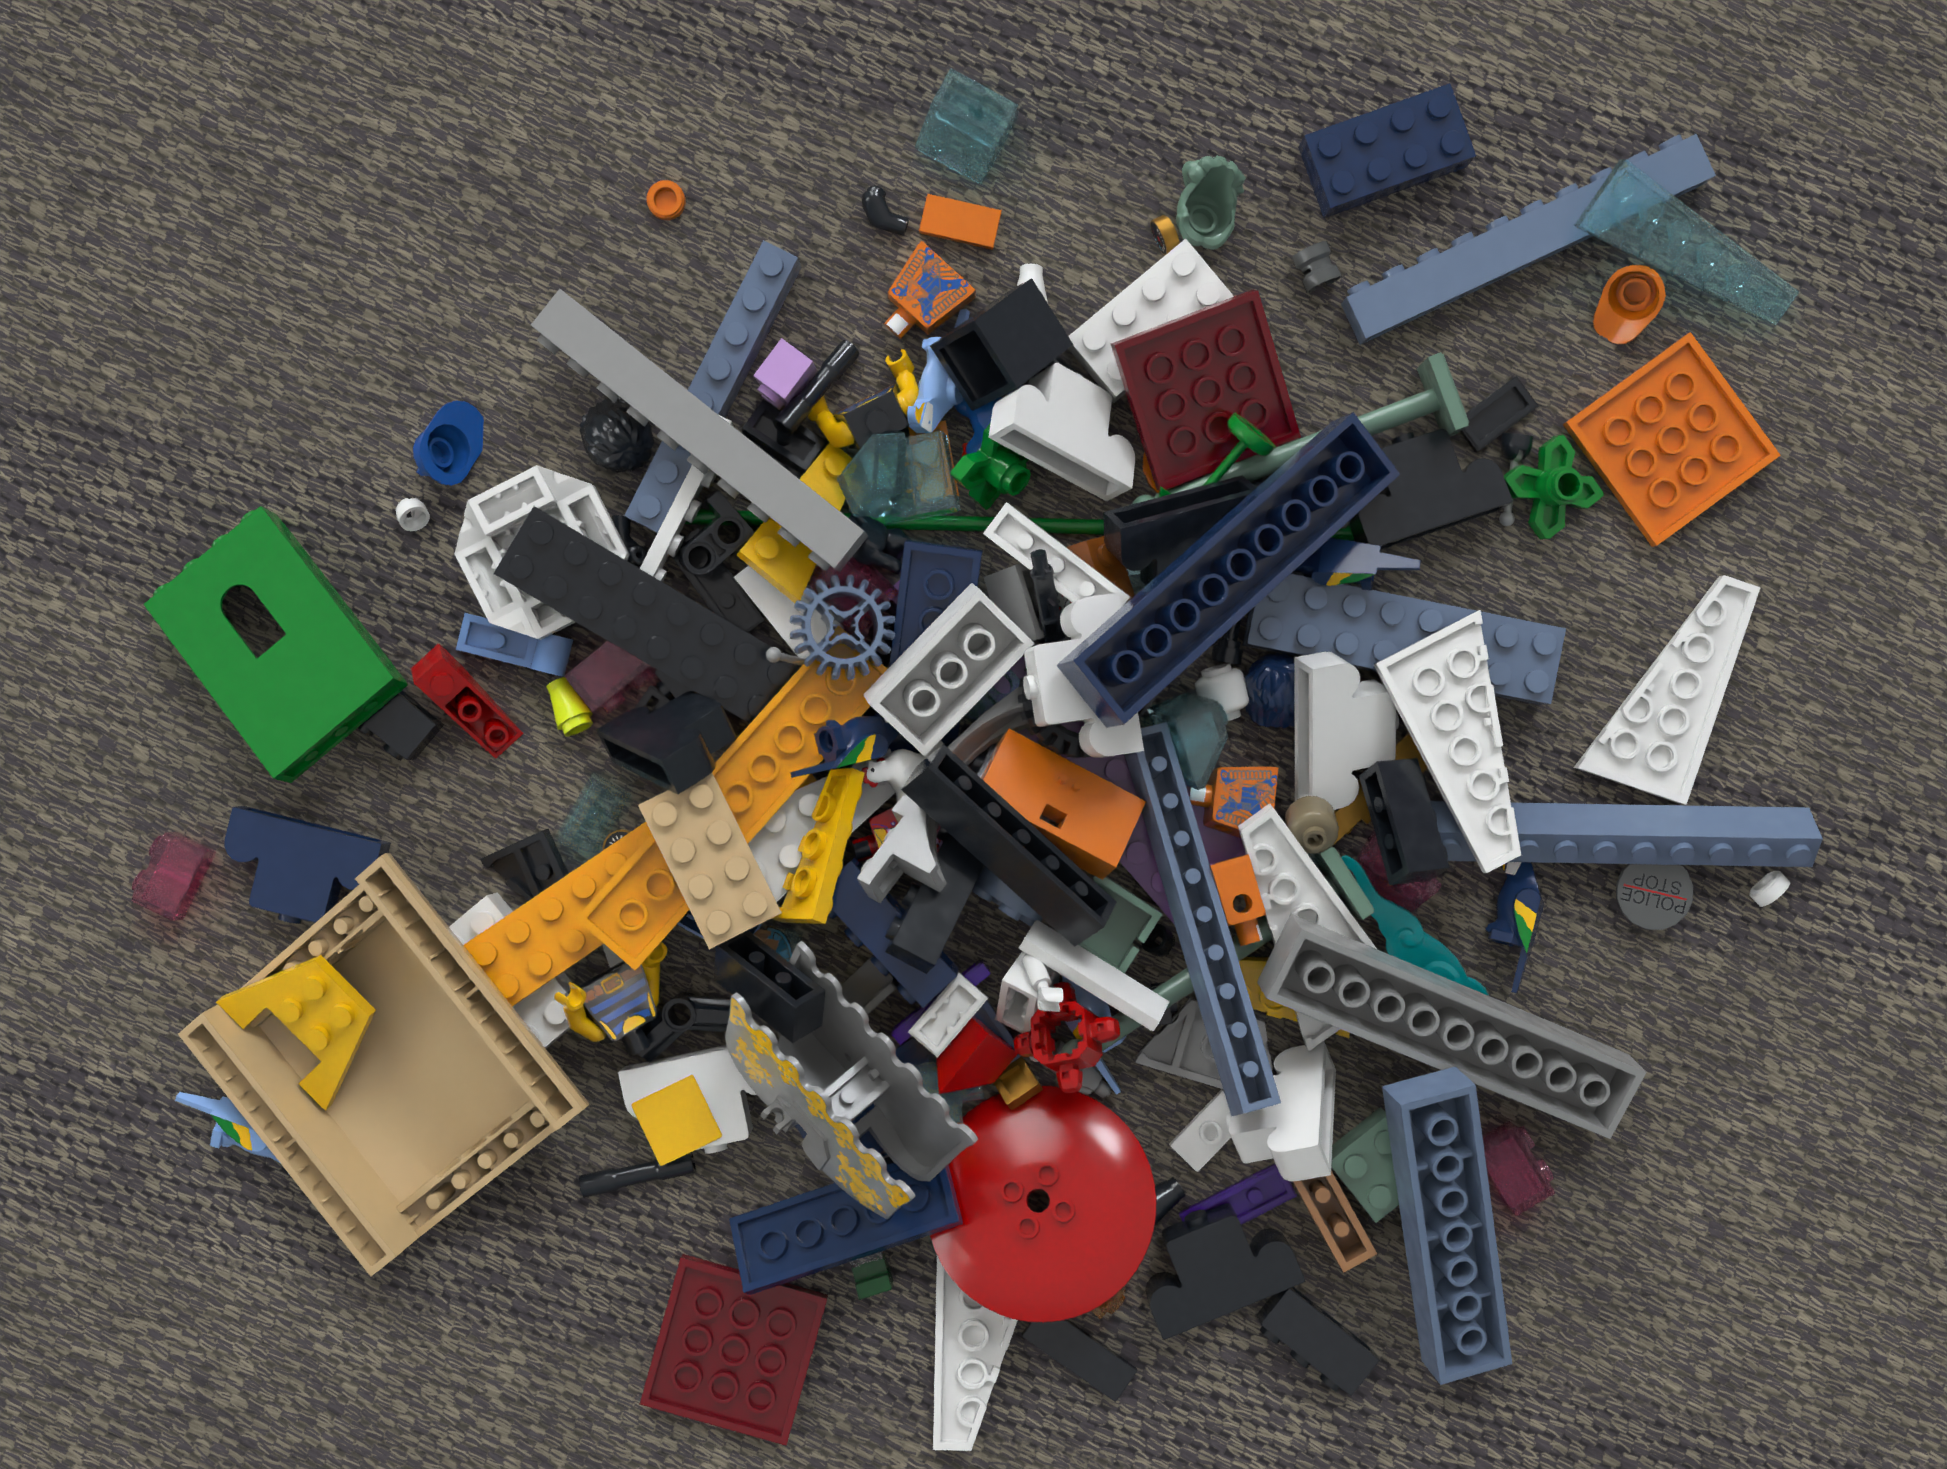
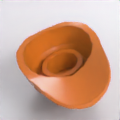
M1631 265L1617 270L1607 281L1597 305L1593 319L1595 331L1615 344H1627L1635 339L1657 316L1664 304L1666 292L1659 274L1644 265Z

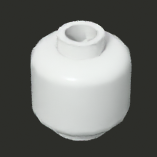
M1230 663L1202 670V677L1196 681L1195 689L1203 714L1210 717L1217 716L1219 722L1239 718L1241 716L1240 710L1249 703L1243 672L1237 668H1231Z

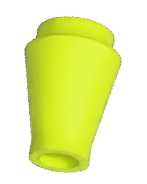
M567 677L556 679L546 686L550 694L557 729L562 730L566 737L579 734L593 725L590 718L593 713L571 686Z

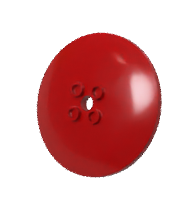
M1042 1086V1091L1013 1110L1008 1107L1001 1094L995 1095L977 1105L957 1122V1124L967 1125L978 1137V1140L973 1145L960 1152L949 1164L963 1224L930 1235L942 1266L963 1292L983 1307L999 1315L1027 1322L1046 1323L1075 1318L1100 1307L1113 1298L1130 1281L1144 1260L1151 1243L1156 1220L1157 1198L1152 1170L1143 1148L1130 1128L1119 1116L1097 1100L1079 1092L1065 1093L1059 1087ZM1043 1190L1049 1195V1206L1043 1212H1033L1029 1208L1028 1198L1032 1192Z

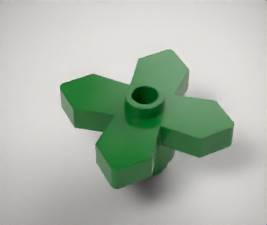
M990 424L983 432L981 448L977 452L964 455L950 472V475L957 483L970 490L968 495L985 510L991 507L1001 493H1009L1015 496L1022 492L1031 476L1030 470L1026 468V462L1029 459L988 438Z
M1564 435L1553 436L1539 447L1538 469L1519 465L1504 475L1512 498L1534 499L1528 524L1540 540L1550 539L1565 527L1566 505L1578 509H1588L1604 495L1592 476H1581L1572 468L1575 450Z

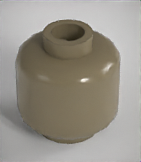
M1305 796L1294 801L1286 811L1285 824L1307 854H1317L1334 845L1338 838L1339 826L1334 809L1328 801L1318 796Z

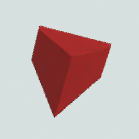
M973 1016L938 1058L936 1057L939 1094L994 1083L1017 1056L1014 1048Z

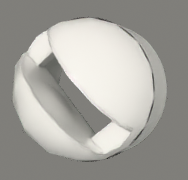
M405 498L396 507V517L401 527L407 531L422 529L430 519L426 506L418 498ZM411 511L412 517L406 518L407 513Z

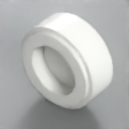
M1772 871L1751 888L1750 897L1760 907L1769 905L1788 889L1790 881L1781 871Z

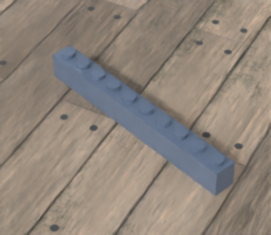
M1697 134L1684 140L1681 135L1674 136L1659 145L1660 151L1650 156L1647 155L1646 151H1643L1624 161L1626 167L1613 172L1612 168L1608 167L1592 175L1589 178L1590 184L1578 188L1576 183L1556 192L1554 194L1556 199L1545 205L1541 199L1522 208L1520 210L1522 215L1509 221L1507 216H1503L1486 225L1487 232L1476 237H1474L1472 232L1466 233L1451 242L1452 248L1442 253H1439L1437 248L1432 249L1417 257L1418 264L1405 269L1403 264L1384 272L1382 274V281L1370 286L1367 280L1347 290L1349 296L1344 299L1341 306L1359 344L1366 343L1706 184L1716 174Z
M1167 722L1141 728L1144 751L1124 755L1136 796L1146 801L1141 813L1231 1116L1280 1104L1281 1100Z
M1430 801L1437 816V826L1442 843L1447 850V861H1476L1446 802ZM1511 803V807L1514 808L1521 856L1509 862L1813 867L1823 838L1810 808Z

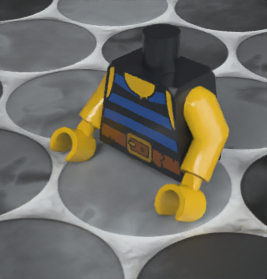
M901 349L902 357L899 360L893 362L889 355L885 359V362L896 378L895 383L833 414L829 412L824 395L812 408L808 418L811 421H816V424L832 446L836 448L848 446L849 449L861 450L909 426L907 418L908 406L914 405L918 397L919 388L913 374L914 365L904 349Z
M660 942L636 971L626 962L621 961L579 986L569 982L570 991L564 995L557 992L554 998L563 1005L570 1029L592 1042H600L601 1044L613 1043L621 1039L629 1056L638 1054L648 1048L650 1043L641 1026L657 1017L656 1006L659 1004L660 962L667 954L666 945Z

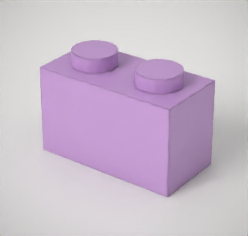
M781 338L753 376L760 385L757 390L762 394L761 397L780 410L783 405L786 406L793 397L803 390L815 376L817 370L812 360Z

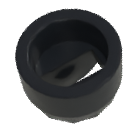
M1156 924L1145 943L1141 942L1143 949L1150 954L1163 957L1168 955L1172 947L1175 946V937L1168 928L1161 924ZM1158 936L1163 939L1160 945L1154 942Z

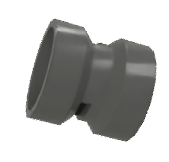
M1327 241L1311 245L1292 256L1295 267L1304 274L1302 283L1306 293L1315 291V287L1324 282L1329 285L1342 277L1338 266L1331 263L1330 255L1332 251Z

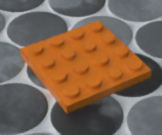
M1691 332L1677 340L1563 424L1652 547L1659 545L1781 456Z

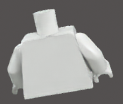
M1022 951L1002 979L995 1020L1020 1033L1031 1031L1030 1019L1037 1009L1060 1012L1059 1002L1063 1001V989L1053 988L1054 984L1059 983L1060 974L1044 965L1040 960ZM1029 1057L1032 1061L1039 1062L1034 1057Z

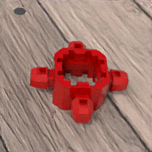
M1060 982L1053 985V988L1063 989V1001L1059 1002L1060 1012L1037 1009L1030 1019L1031 1031L1019 1034L1014 1038V1050L1016 1054L1023 1057H1034L1044 1066L1056 1071L1058 1086L1061 1091L1073 1093L1080 1091L1082 1087L1083 1072L1079 1069L1095 1067L1103 1056L1102 1043L1113 1041L1120 1036V1024L1118 1020L1111 1017L1099 1018L1092 1011L1077 1003L1073 986L1068 982ZM1078 1018L1081 1019V1022H1078L1079 1035L1083 1037V1041L1078 1042V1048L1072 1049V1054L1061 1053L1052 1055V1052H1055V1039L1051 1038V1033L1056 1032L1055 1026L1061 1025L1063 1020L1070 1022L1078 1020Z

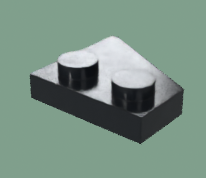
M549 828L480 859L487 869H494L507 880L505 884L515 893L523 895L527 902L569 874Z

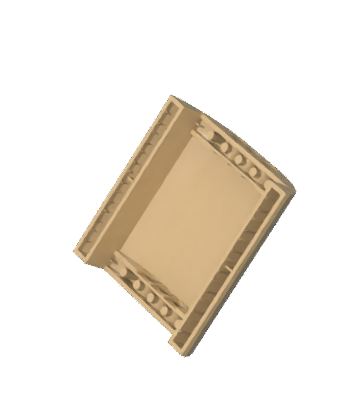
M390 853L381 855L355 878L359 884L243 986H248L322 955L376 1009L333 1104L326 1111L298 1084L321 1061L267 1007L248 1026L242 1029L219 1005H216L201 1013L178 1033L180 1038L370 1276H373L420 1236L589 1105V1102Z

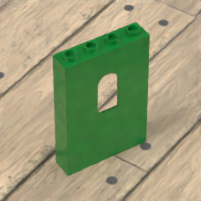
M262 506L246 513L242 517L240 524L228 534L221 535L215 539L209 550L199 558L189 561L178 576L169 583L158 587L154 591L153 597L143 604L272 778L287 783L295 781L409 685L291 531L275 513ZM244 585L250 587L286 633L285 636L258 658L223 613L222 602L224 596L230 589L236 586Z

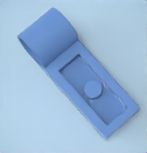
M465 613L456 650L564 677L573 640L552 634L540 640L491 624L487 618Z

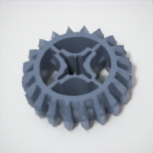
M832 575L830 578L831 588L829 589L822 579L817 580L815 584L819 594L817 595L813 590L806 588L803 595L809 604L797 600L794 608L803 613V616L792 615L789 622L791 624L801 626V629L790 632V639H803V643L795 647V653L801 654L808 650L810 655L803 664L808 667L815 659L821 664L816 671V674L819 676L823 675L827 666L831 667L832 680L839 678L841 669H845V676L848 681L855 678L854 667H857L863 676L868 675L870 671L866 661L868 660L873 666L879 667L882 664V660L875 652L889 654L891 648L883 643L882 640H893L895 638V632L884 629V626H889L895 622V617H882L881 614L890 608V603L886 601L877 605L875 600L878 599L882 592L876 589L870 596L864 591L869 584L865 579L860 583L858 589L854 588L853 575L846 577L844 586H840L838 575ZM842 597L852 599L858 602V604L849 611H839L833 605L829 606L825 601ZM815 609L822 615L821 619L827 627L826 636L818 644L815 642L811 632V618ZM866 612L869 613L873 623V639L870 646L863 640L865 637L858 628L859 620ZM856 615L848 631H852L850 636L844 632L840 636L837 635L832 641H829L837 626L833 624V620L842 623ZM836 644H845L852 650L856 649L861 655L843 659L833 657L826 652Z

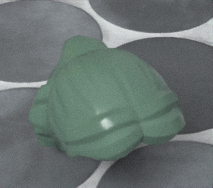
M1217 155L1213 158L1205 156L1200 160L1188 161L1183 165L1182 176L1185 189L1180 195L1176 215V226L1182 238L1187 239L1192 246H1202L1209 250L1221 247L1235 227L1237 196L1244 192L1242 184L1246 179V176H1244L1233 161L1228 162L1224 157Z

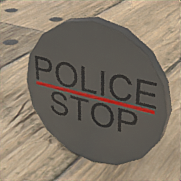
M1628 864L1622 869L1616 882V900L1621 912L1631 923L1647 930H1663L1676 925L1687 915L1693 902V884L1688 871L1682 865Z

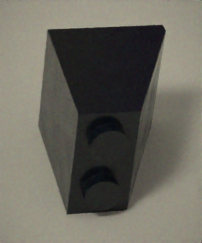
M1031 278L999 297L931 344L930 347L970 409L974 411L1019 388L1070 348L1073 343Z

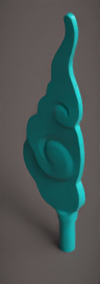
M1347 855L1341 857L1347 868L1353 872L1358 885L1375 909L1371 916L1378 922L1379 929L1386 938V949L1389 955L1489 996L1486 988L1481 983L1467 976L1459 960L1446 946L1424 932L1421 923L1410 911L1383 898L1375 890L1365 870L1356 860Z

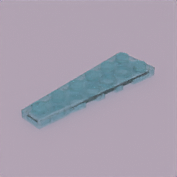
M1620 159L1574 225L1578 229L1769 324L1776 325L1799 294V291L1627 159Z

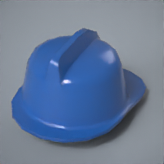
M452 401L444 404L437 411L426 429L415 440L413 457L418 467L416 473L420 476H429L442 485L452 486L463 481L483 450L484 418L476 407L468 402Z

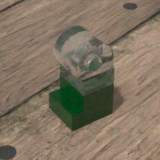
M884 1251L850 1262L859 1300L892 1290L894 1280Z

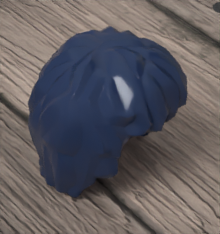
M1266 654L1251 665L1248 674L1245 676L1249 703L1245 710L1252 721L1259 726H1272L1275 728L1295 727L1294 658L1286 654Z

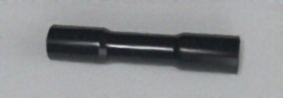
M842 340L822 363L820 370L803 390L793 397L773 420V425L781 434L787 437L792 436L809 416L812 408L835 381L843 376L859 357V351L852 343Z
M693 1152L663 1166H660L656 1159L655 1161L624 1168H610L580 1175L579 1186L583 1198L644 1182L667 1180L696 1173L695 1163H692L691 1159L694 1158Z

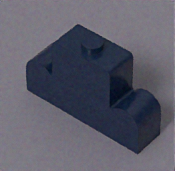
M247 806L232 807L224 847L227 854L238 862L259 860L249 904L255 908L279 913L278 919L281 921L300 924L302 919L316 923L338 902L342 885L350 890L356 888L359 884L355 878L381 855L389 853L391 842Z

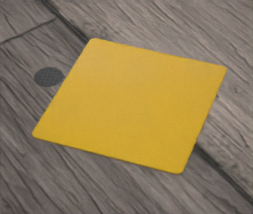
M693 1075L650 1094L631 1105L660 1166L722 1137V1133Z

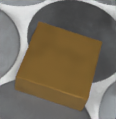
M1022 1056L1009 1064L994 1082V1085L1011 1110L1043 1090Z

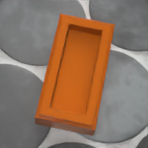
M927 194L919 233L993 250L1002 210Z

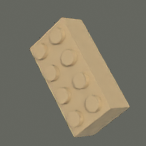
M713 773L680 794L667 790L638 805L709 949L782 913Z

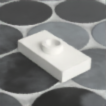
M958 973L957 977L947 985L908 1033L938 1058L988 997L961 973Z
M1222 1089L1169 1143L1197 1172L1231 1138L1226 1121L1227 1113H1230Z

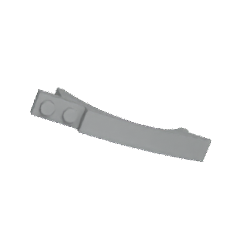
M1023 687L1016 688L985 711L947 748L968 766L979 754L998 742L1009 728L1015 732L1028 728L1030 726L1028 721H1022L1020 712L1024 711L1023 704H1018V695L1022 694ZM904 794L892 808L898 824L889 830L885 836L884 843L874 856L864 863L857 877L867 896L878 903L883 901L903 873L938 892H941L947 884L937 856L936 836L938 823Z

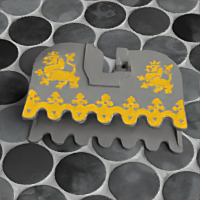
M800 941L796 945L789 962L826 990L822 1026L793 1044L779 1032V1039L777 1040L774 1033L767 1026H759L754 1022L751 1008L742 996L736 992L731 996L730 1014L725 1034L728 1052L745 1081L768 1106L760 1115L763 1120L772 1112L776 1115L774 1120L777 1122V1125L773 1129L776 1135L781 1130L786 1133L799 1124L807 1133L802 1141L803 1150L819 1171L822 1170L842 1190L860 1204L881 1217L889 1219L902 1205L910 1202L915 1197V1194L905 1182L894 1180L886 1170L887 1164L881 1154L873 1148L867 1149L860 1142L859 1138L869 1131L893 1162L903 1171L918 1181L930 1182L960 1152L973 1145L978 1140V1137L967 1125L957 1124L952 1120L949 1115L950 1108L947 1102L939 1094H930L925 1090L922 1084L923 1078L918 1069L910 1063H902L895 1054L896 1048L891 1039L882 1032L877 1034L870 1028L869 1017L865 1010L859 1004H850L845 1000L839 981L832 974H823L819 971L813 952L804 942ZM872 1103L875 1105V1107L872 1110H870L864 1117H862L857 1123L853 1124L851 1122L866 1108H868Z

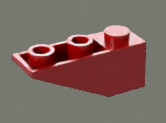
M439 643L411 668L414 684L495 759L524 734L468 671Z

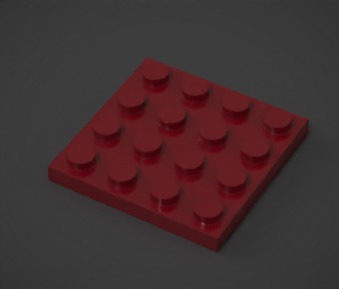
M1258 290L1247 291L1111 343L1156 489L1159 491L1160 487L1167 490L1213 472L1219 467L1240 441L1231 433L1227 426V421L1233 413H1237L1253 424L1276 447L1301 437ZM1247 447L1234 463L1254 456L1257 453Z
M682 1254L639 1405L786 1446L828 1294L785 1283L752 1295H747L743 1292L739 1269Z

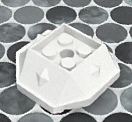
M536 465L467 501L464 513L465 518L458 537L455 556L489 623L542 640L575 623V621L493 574L534 506L626 561L629 557V552L594 485Z

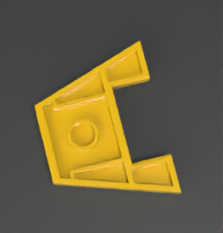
M322 955L226 994L216 1001L242 1029L248 1026L267 1007L321 1061L298 1084L325 1111L333 1104L376 1012V1009Z

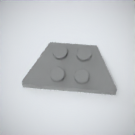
M1189 998L1178 1012L1172 1016L1173 1023L1165 1024L1139 1051L1134 1061L1137 1064L1223 1089L1198 1002L1195 999ZM1256 1018L1271 1070H1273L1268 1050L1265 1022Z

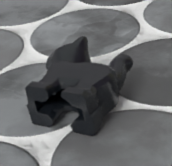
M856 505L849 519L864 530L868 537L852 558L862 564H875L894 574H899L902 567L901 559L904 543L906 540H913L907 537L900 528L887 529L878 520L864 514L862 508Z

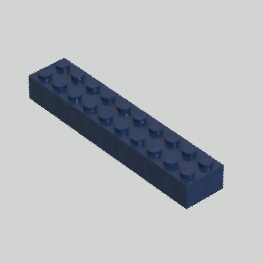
M1354 412L1332 421L1060 661L1057 667L1106 728L1124 725L1395 480L1400 473Z

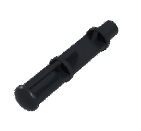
M1038 549L1030 553L1033 565L1030 576L1034 582L1040 612L1039 620L1042 623L1045 642L1052 643L1065 638L1060 625L1062 612L1059 609L1053 579V567L1048 564L1046 551Z

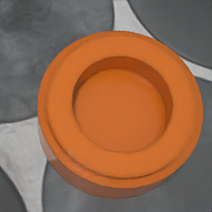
M662 180L650 187L647 193V205L655 217L661 220H672L683 212L686 198L678 184L673 181Z

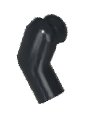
M870 186L862 196V207L870 224L875 228L904 236L909 218L890 212L885 201V190L880 186Z
M612 515V521L629 552L627 561L636 567L641 566L647 551L630 537L631 519L622 515Z

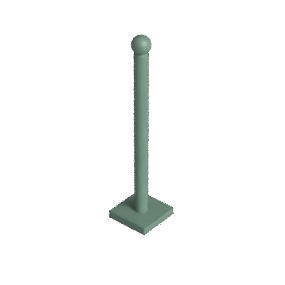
M1440 352L1429 356L1417 368L1425 391L1358 416V419L1371 436L1430 413L1434 414L1439 429H1445L1449 437L1456 435L1469 426V420L1444 354ZM1319 432L1279 446L1268 456H1260L1258 454L1237 462L1229 468L1219 481L1243 475L1252 482L1271 475ZM1214 472L1169 488L1167 491L1173 494L1203 486ZM1156 493L1155 497L1148 494L1140 495L1132 504L1158 498L1159 493Z
M1331 846L1317 854H1308L1353 917L1364 920L1374 913L1373 910L1375 909L1334 847ZM1266 917L1257 921L1263 940L1240 946L1237 935L1232 938L1238 961L1272 940ZM1188 968L1152 990L1170 1001L1167 1008L1194 991ZM1122 1012L1117 1013L1111 1018L1118 1020L1120 1036L1113 1041L1102 1043V1051L1142 1025ZM1083 1037L1082 1040L1072 1039L1067 1041L1063 1045L1061 1053L1072 1054V1049L1078 1048V1042L1083 1041Z

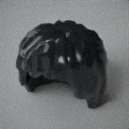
M620 397L615 403L611 399L605 398L602 402L597 403L595 407H590L588 414L582 416L579 430L589 458L596 465L616 473L634 471L636 468L643 467L644 462L648 461L651 457V448L654 445L650 422L644 427L626 411L630 405Z

